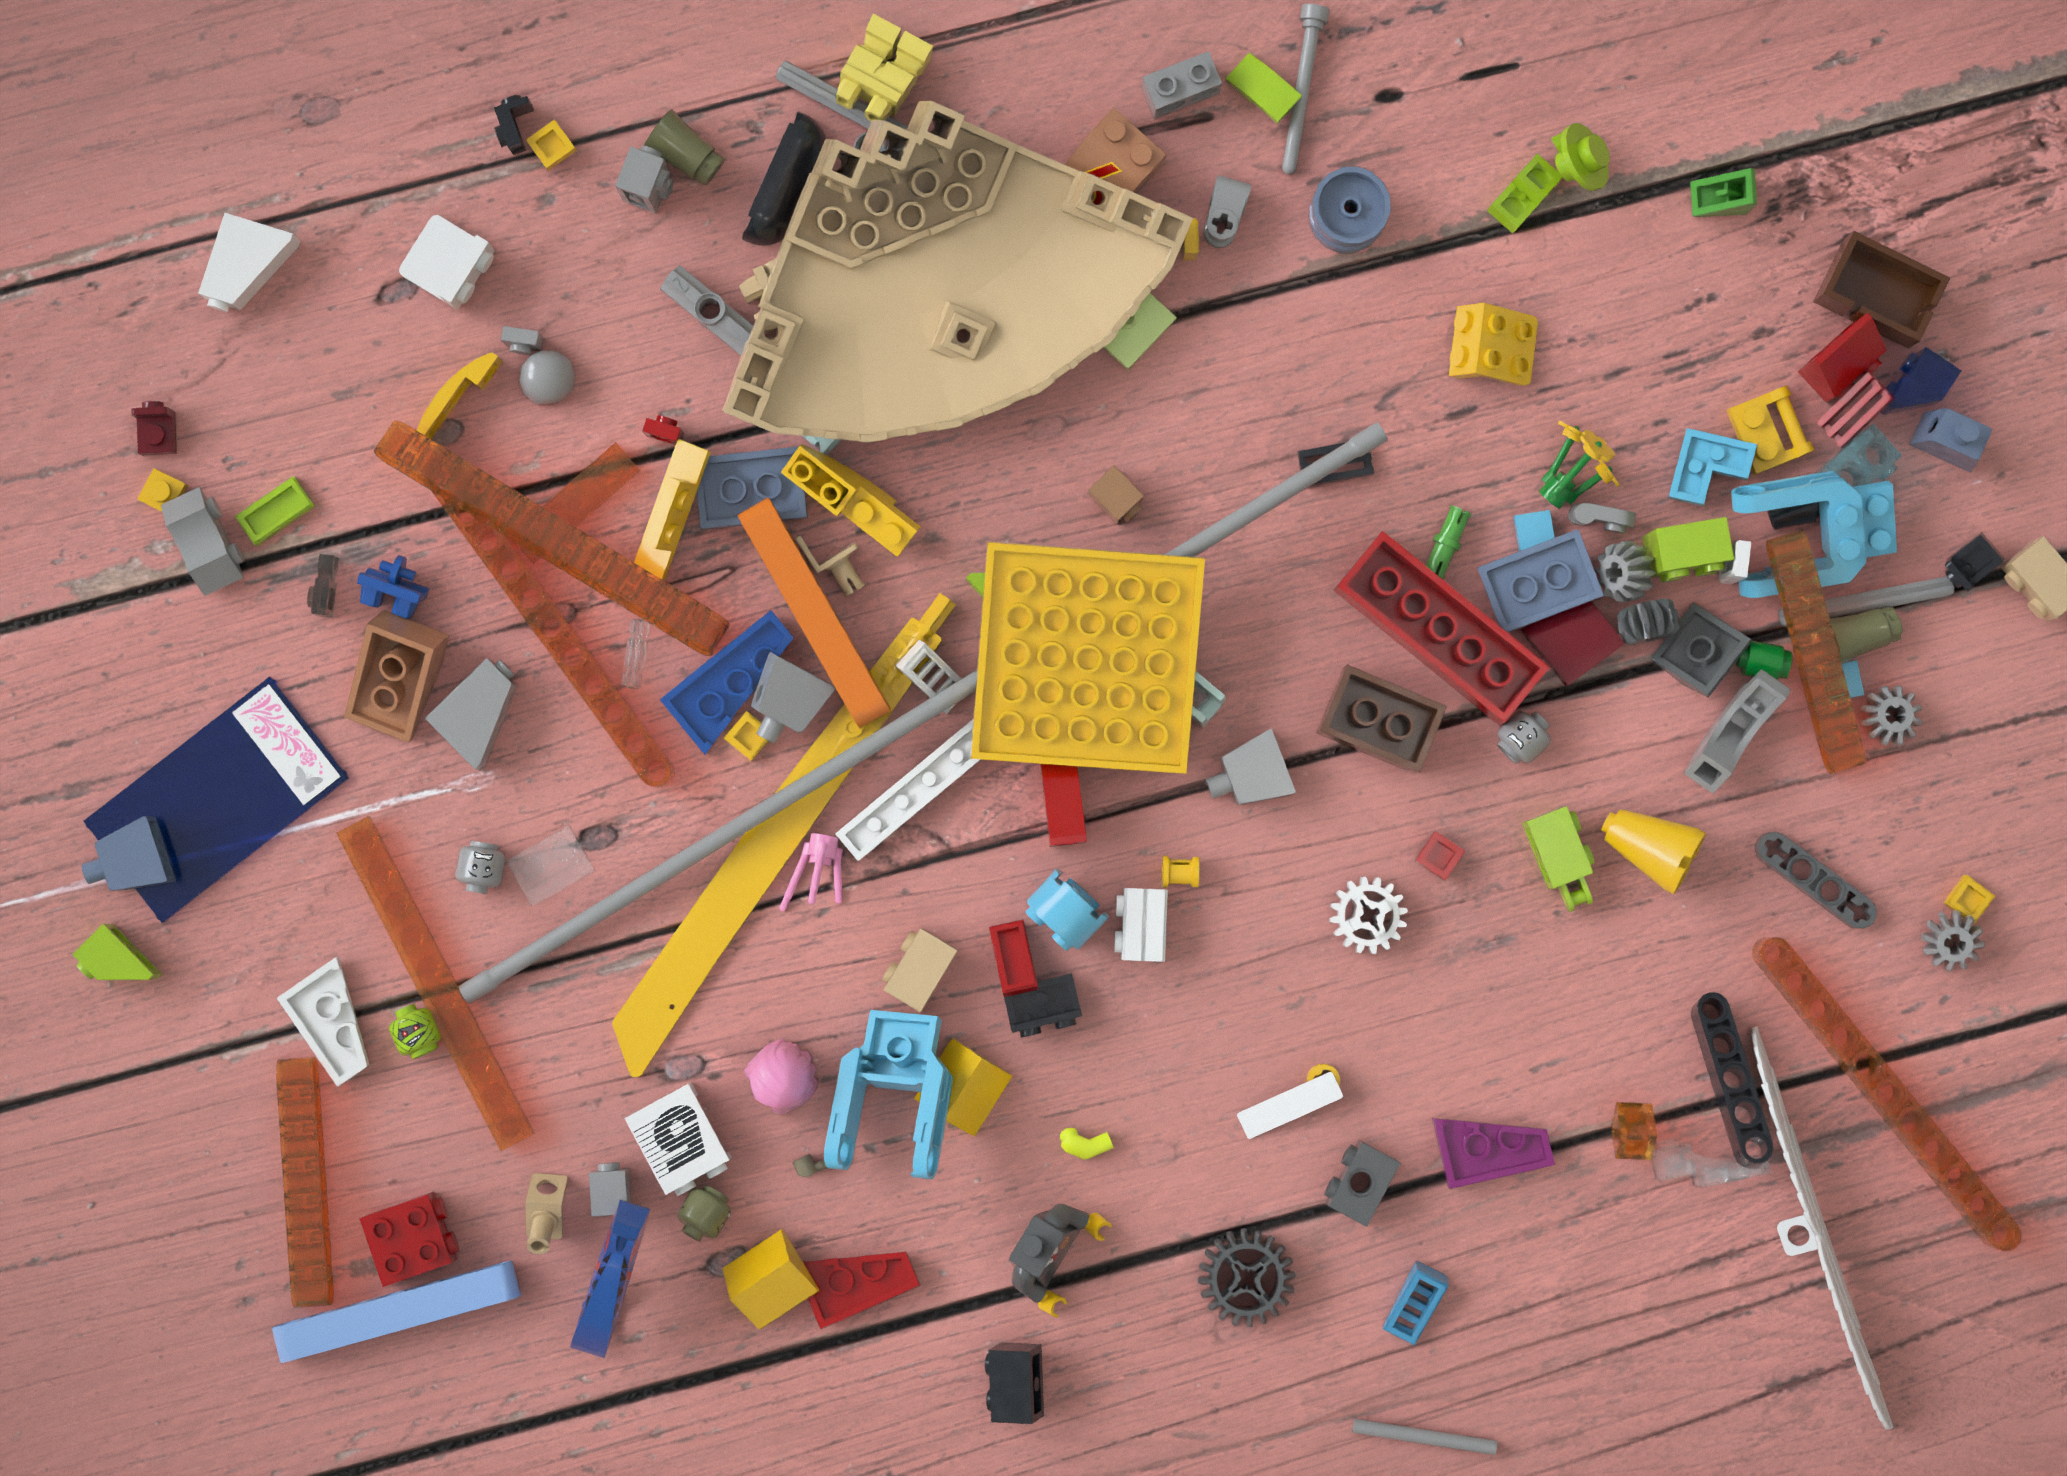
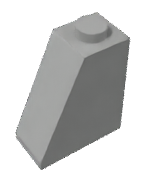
M486 658L425 717L449 744L475 770L479 771L487 764L517 687L511 680L515 674L500 659L494 663Z

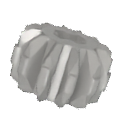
M1622 541L1607 546L1605 553L1597 556L1601 567L1594 571L1600 574L1599 584L1605 587L1604 596L1614 598L1615 601L1629 602L1630 600L1644 597L1645 590L1654 587L1650 577L1657 572L1653 571L1650 567L1654 558L1646 556V547L1636 545L1635 542Z
M1883 686L1879 688V695L1875 693L1867 695L1871 705L1861 706L1860 711L1869 714V718L1861 720L1860 724L1861 726L1871 725L1873 727L1867 735L1870 739L1880 735L1881 745H1888L1891 739L1895 745H1901L1904 743V736L1909 739L1916 736L1911 726L1922 725V720L1914 717V713L1920 712L1922 706H1911L1910 703L1914 700L1915 694L1911 692L1903 696L1902 686H1895L1892 691H1890L1888 686ZM1894 709L1897 715H1894L1893 718H1897V721L1888 722L1886 716L1890 714L1886 713V710Z
M1953 910L1951 919H1948L1945 913L1941 911L1938 913L1941 921L1939 924L1932 920H1928L1926 923L1933 932L1921 934L1922 940L1929 943L1923 948V952L1925 955H1933L1931 962L1936 967L1945 961L1946 970L1952 971L1955 962H1958L1962 970H1966L1968 968L1965 961L1967 957L1973 961H1978L1980 958L1973 949L1985 947L1984 941L1977 938L1983 933L1981 926H1972L1974 918L1971 915H1967L1961 920L1959 910ZM1957 934L1960 943L1958 944L1955 941L1956 946L1949 947L1945 939L1948 937L1951 940L1950 935Z

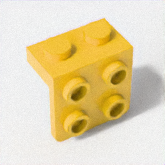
M1488 303L1457 306L1452 351L1450 353L1449 376L1459 379L1483 376L1519 386L1529 385L1532 376L1538 327L1537 318Z

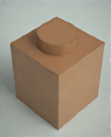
M1115 465L1088 489V495L1116 524L1122 519L1127 523L1130 522L1143 509L1139 504L1143 500V494Z

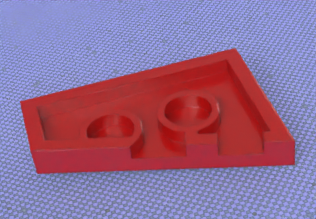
M907 1252L802 1261L820 1290L809 1297L808 1301L821 1330L921 1286Z

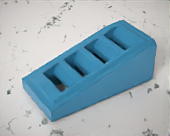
M1416 1261L1383 1325V1330L1415 1346L1449 1286L1448 1277ZM1421 1279L1429 1283L1430 1285L1434 1286V1288L1431 1289L1425 1286L1424 1284L1420 1283L1419 1280ZM1415 1291L1427 1297V1302L1412 1296V1292ZM1408 1304L1422 1312L1419 1316L1405 1309L1404 1306ZM1400 1316L1414 1323L1415 1326L1411 1329L1396 1320Z

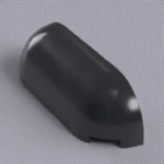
M800 111L796 114L794 124L789 123L749 211L748 216L751 219L743 232L742 239L751 244L761 246L772 245L784 239L809 173H812L826 139L821 126L812 117Z

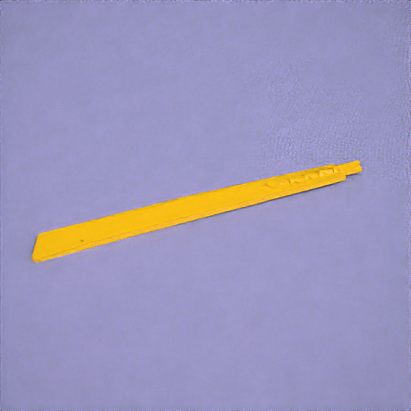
M939 593L919 621L915 618H911L869 671L891 711L860 729L844 704L775 793L881 729L913 683L895 665L918 640L925 642L934 652L942 642L941 637L936 633L957 606L955 603ZM925 656L913 671L917 674L929 661V658ZM853 767L749 830L737 843L612 1022L628 1071L632 1077H640L644 1073L722 953ZM671 1004L675 1006L674 1009H671Z

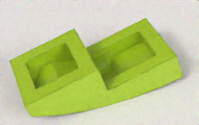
M1248 53L1225 78L1250 103L1253 102L1276 124L1302 98V95L1251 53Z
M1537 153L1490 205L1487 211L1511 233H1514L1563 177Z

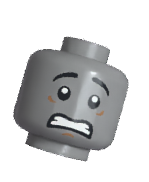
M1519 711L1499 729L1497 735L1500 742L1497 746L1515 764H1518L1520 761L1531 763L1551 743L1550 736L1546 731L1550 725L1537 712L1530 716L1526 712Z
M470 841L469 846H464L460 849L455 877L459 882L466 883L465 891L487 894L488 887L496 888L501 885L506 857L504 853L498 851L499 845Z

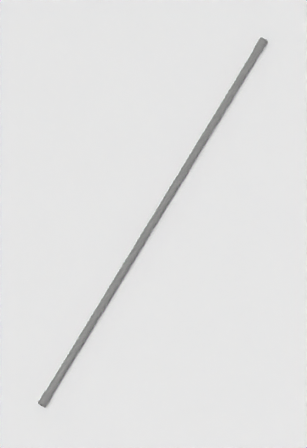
M1378 422L1372 424L1351 437L1347 443L1164 555L1190 557L1199 555L1348 462L1367 454L1388 441L1384 430ZM977 670L499 964L480 972L459 985L458 988L461 995L468 1004L473 1003L497 988L503 981L976 692Z

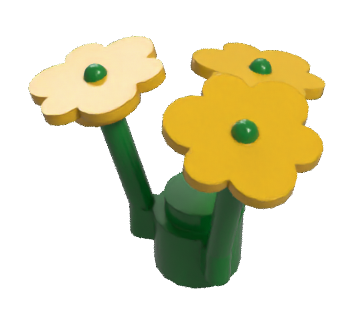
M1559 421L1557 424L1565 428L1562 435L1566 436L1567 439L1550 470L1541 479L1545 484L1539 489L1540 494L1552 505L1560 509L1566 502L1571 505L1581 494L1601 480L1606 485L1613 481L1616 487H1619L1620 484L1611 473L1612 467H1607L1603 460L1608 462L1615 456L1614 451L1607 446L1606 441L1596 436L1590 430L1581 432L1578 426L1571 427ZM1574 441L1579 444L1583 442V449L1586 453L1567 474L1560 471L1556 475ZM1592 458L1598 460L1600 464L1594 467L1597 474L1574 489L1576 483L1573 481L1574 477Z

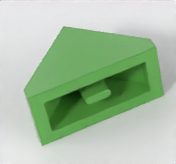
M1754 168L1690 182L1693 217L1746 215L1757 205Z

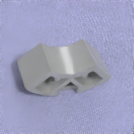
M198 487L161 505L166 527L181 552L188 573L204 596L243 578L239 565L244 562L243 555L235 542L230 543L218 519L222 516V512L214 497L207 499L202 489Z

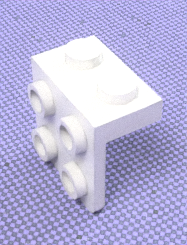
M434 215L429 219L402 262L399 272L407 280L458 310L461 304H465L473 294L474 284L480 274L485 273L494 259L493 253L495 250L488 241L476 235L474 237L441 216Z

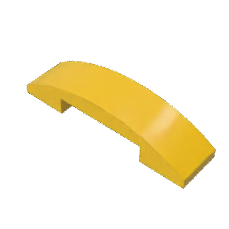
M491 352L483 355L460 369L443 385L430 402L416 430L410 455V469L420 477H423L442 450L431 439L467 388L472 383L481 390H484L502 365L503 361L496 354Z

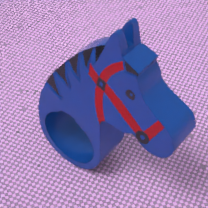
M619 1200L585 1301L582 1304V1310L570 1348L605 1358L631 1278L650 1212L649 1208Z

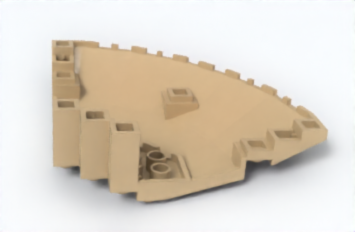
M934 101L918 102L907 130L885 120H872L860 150L838 140L825 139L812 173H809L758 305L761 308L748 341L745 343L722 411L772 433L823 437L836 440L843 439L866 443L962 426L963 423L983 415L986 416L1010 406L1011 403L1040 393L1068 370L1078 366V363L1089 355L1099 351L1113 341L1117 336L1116 333L1129 317L1136 313L1140 308L1139 305L1147 295L1159 285L1172 269L1193 217L1164 204L1154 202L1128 189H1123L1092 174L1078 171L964 121L965 115ZM933 121L934 128L931 132H928L930 123ZM886 139L888 143L887 148L884 151H880L882 143ZM838 157L841 160V166L837 170H832ZM1095 191H1099L1102 194V201L1097 205L1091 200V195ZM769 325H774L777 329V334L772 339H768L764 335V330ZM960 329L968 331V338L964 342H959L956 337Z

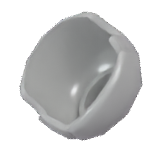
M553 350L539 351L528 357L521 367L519 384L523 394L535 404H552L562 401L573 390L576 375L571 361L565 355Z

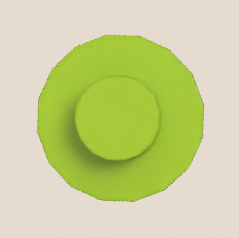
M1572 123L1562 133L1551 137L1552 142L1559 151L1555 156L1557 170L1566 181L1576 180L1581 187L1588 191H1597L1606 185L1609 175L1608 164L1610 155L1605 142L1599 135L1593 134L1588 127L1581 123Z

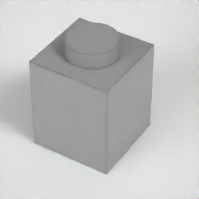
M619 1162L599 1163L598 1170H593L589 1173L592 1217L615 1215L619 1200L631 1203L629 1168H620Z

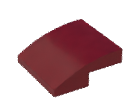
M1591 601L1529 624L1521 629V632L1541 659L1545 658L1564 686L1570 685L1625 644Z

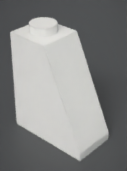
M224 213L198 294L208 300L207 306L223 312H228L229 307L241 310L299 246L300 240L293 233Z

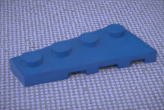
M769 610L661 697L660 701L705 755L758 685L769 653L772 652L780 657L794 637L773 611Z

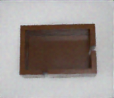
M1853 231L1843 239L1813 302L1840 316L1850 312L1851 314L1848 319L1853 322L1868 312L1873 318L1881 336L1909 349L1920 342L1933 316L1931 310L1937 307L1950 277Z

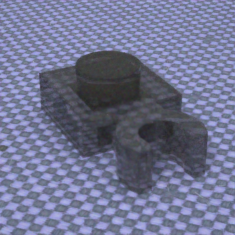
M319 555L318 578H315V585L310 586L308 590L307 605L312 608L311 614L318 617L333 618L337 587L335 577L339 558L334 555Z

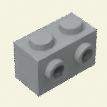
M630 146L615 184L623 202L656 214L662 199L667 200L669 198L674 180L670 179L671 173L665 160L661 158L662 153L648 146H642L640 150Z

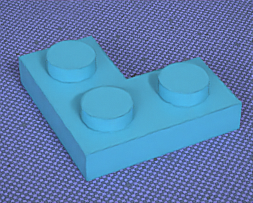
M1687 428L1671 485L1669 499L1704 507L1712 473L1748 481L1757 444Z

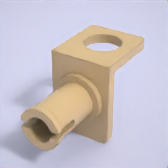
M797 535L795 537L815 571L819 573L824 569L826 571L830 570L843 590L845 597L854 593L847 581L848 578H850L857 590L865 585L848 560L850 553L858 549L855 542L818 564L801 536Z
M533 1173L531 1176L525 1201L526 1235L529 1237L527 1249L534 1254L547 1253L550 1248V1239L562 1238V1205L567 1187V1176ZM544 1183H551L558 1189L552 1194H541L537 1188Z

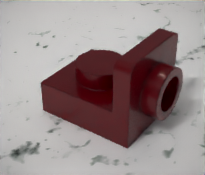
M146 401L142 402V408H131V414L137 420L138 454L141 456L177 454L175 411L164 406V402Z

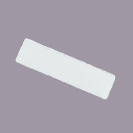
M1328 1072L1243 1110L1237 1114V1117L1247 1138L1251 1139L1337 1101L1343 1097V1094L1333 1073Z

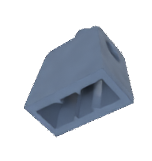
M1938 409L1922 414L1909 445L1963 470L1972 472L1982 455L1993 429L1951 409Z
M153 816L141 817L95 842L99 858L82 864V872L88 884L106 879L110 891L129 890L176 881L156 817Z

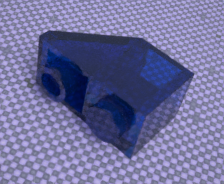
M1927 347L1916 354L1911 352L1899 368L1903 374L1897 383L1891 381L1886 387L1895 399L1880 413L1883 415L1932 406L1940 402L1962 370Z

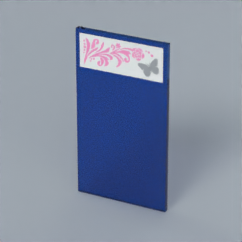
M269 676L83 822L97 840H100L141 817H156L176 881L135 889L154 912L156 918L161 923H164L349 779V776L279 688L276 680Z

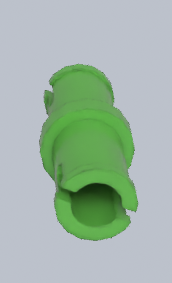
M1452 505L1449 507L1450 510L1440 533L1435 534L1433 538L1435 545L1425 565L1442 580H1444V575L1454 552L1459 551L1461 547L1459 540L1468 519L1472 515L1468 511L1463 512V509Z

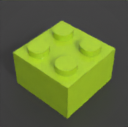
M1727 517L1657 528L1642 537L1643 546L1647 549L1646 556L1654 558L1650 567L1653 571L1657 572L1650 579L1660 577L1661 583L1681 580L1682 577L1689 576V572L1695 571L1696 577L1716 574L1717 571L1725 570L1724 564L1734 560Z

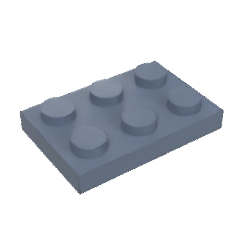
M798 447L709 456L697 490L701 530L743 526L737 515L767 497L770 498L783 521L807 519L805 491L781 473Z
M1579 529L1477 567L1498 624L1506 632L1514 631L1604 596Z

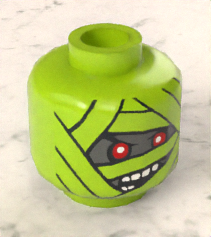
M414 1003L395 1012L397 1019L390 1023L389 1032L401 1055H410L413 1060L438 1049L437 1042L440 1041L442 1033L429 1008L417 1009Z

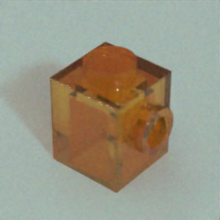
M1616 1102L1611 1123L1615 1159L1652 1160L1657 1139L1653 1105L1648 1103Z

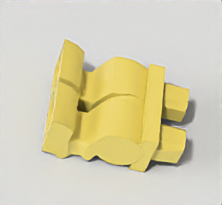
M873 13L866 28L864 45L857 44L847 63L841 70L836 103L847 109H852L858 98H861L869 103L864 114L869 121L886 120L889 115L895 117L912 87L916 85L918 76L924 73L930 63L933 45L907 31H904L900 39L901 28ZM897 48L894 62L887 61L892 58Z

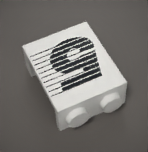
M692 1082L625 1118L665 1195L675 1191L676 1195L679 1196L696 1187L693 1180L705 1173L709 1179L728 1169L725 1162L732 1158L729 1151L726 1153L696 1097L698 1093Z

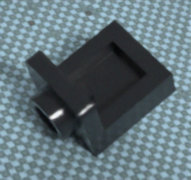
M521 95L510 96L503 99L501 105L494 107L500 124L494 127L501 147L508 146L511 153L516 155L526 151L515 118L533 112L534 108L528 96L522 98Z
M1981 532L1947 558L1945 574L1957 588L1963 586L1966 591H1970L1975 586V583L2003 563L2005 558Z

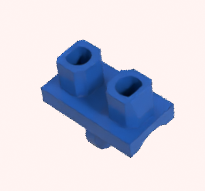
M401 555L396 557L394 563L382 560L379 570L369 567L365 573H359L357 584L362 585L360 603L378 608L382 606L385 593L395 596L396 599L392 613L406 619L414 615L419 603L427 598L430 588L413 583L416 571L406 568L407 557Z

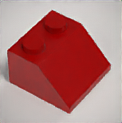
M1867 312L1850 324L1798 371L1826 403L1835 397L1840 400L1855 385L1853 381L1861 373L1863 375L1867 372L1873 373L1882 364L1878 358L1887 349L1871 315Z

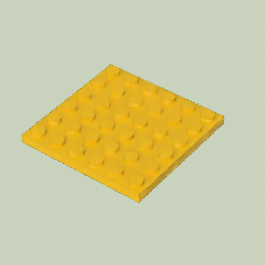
M987 541L971 759L1187 774L1205 558Z

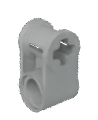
M1221 175L1217 176L1209 204L1210 210L1204 227L1205 239L1211 246L1223 248L1232 243L1241 215L1244 214L1252 184ZM1219 222L1225 224L1223 234L1217 233Z

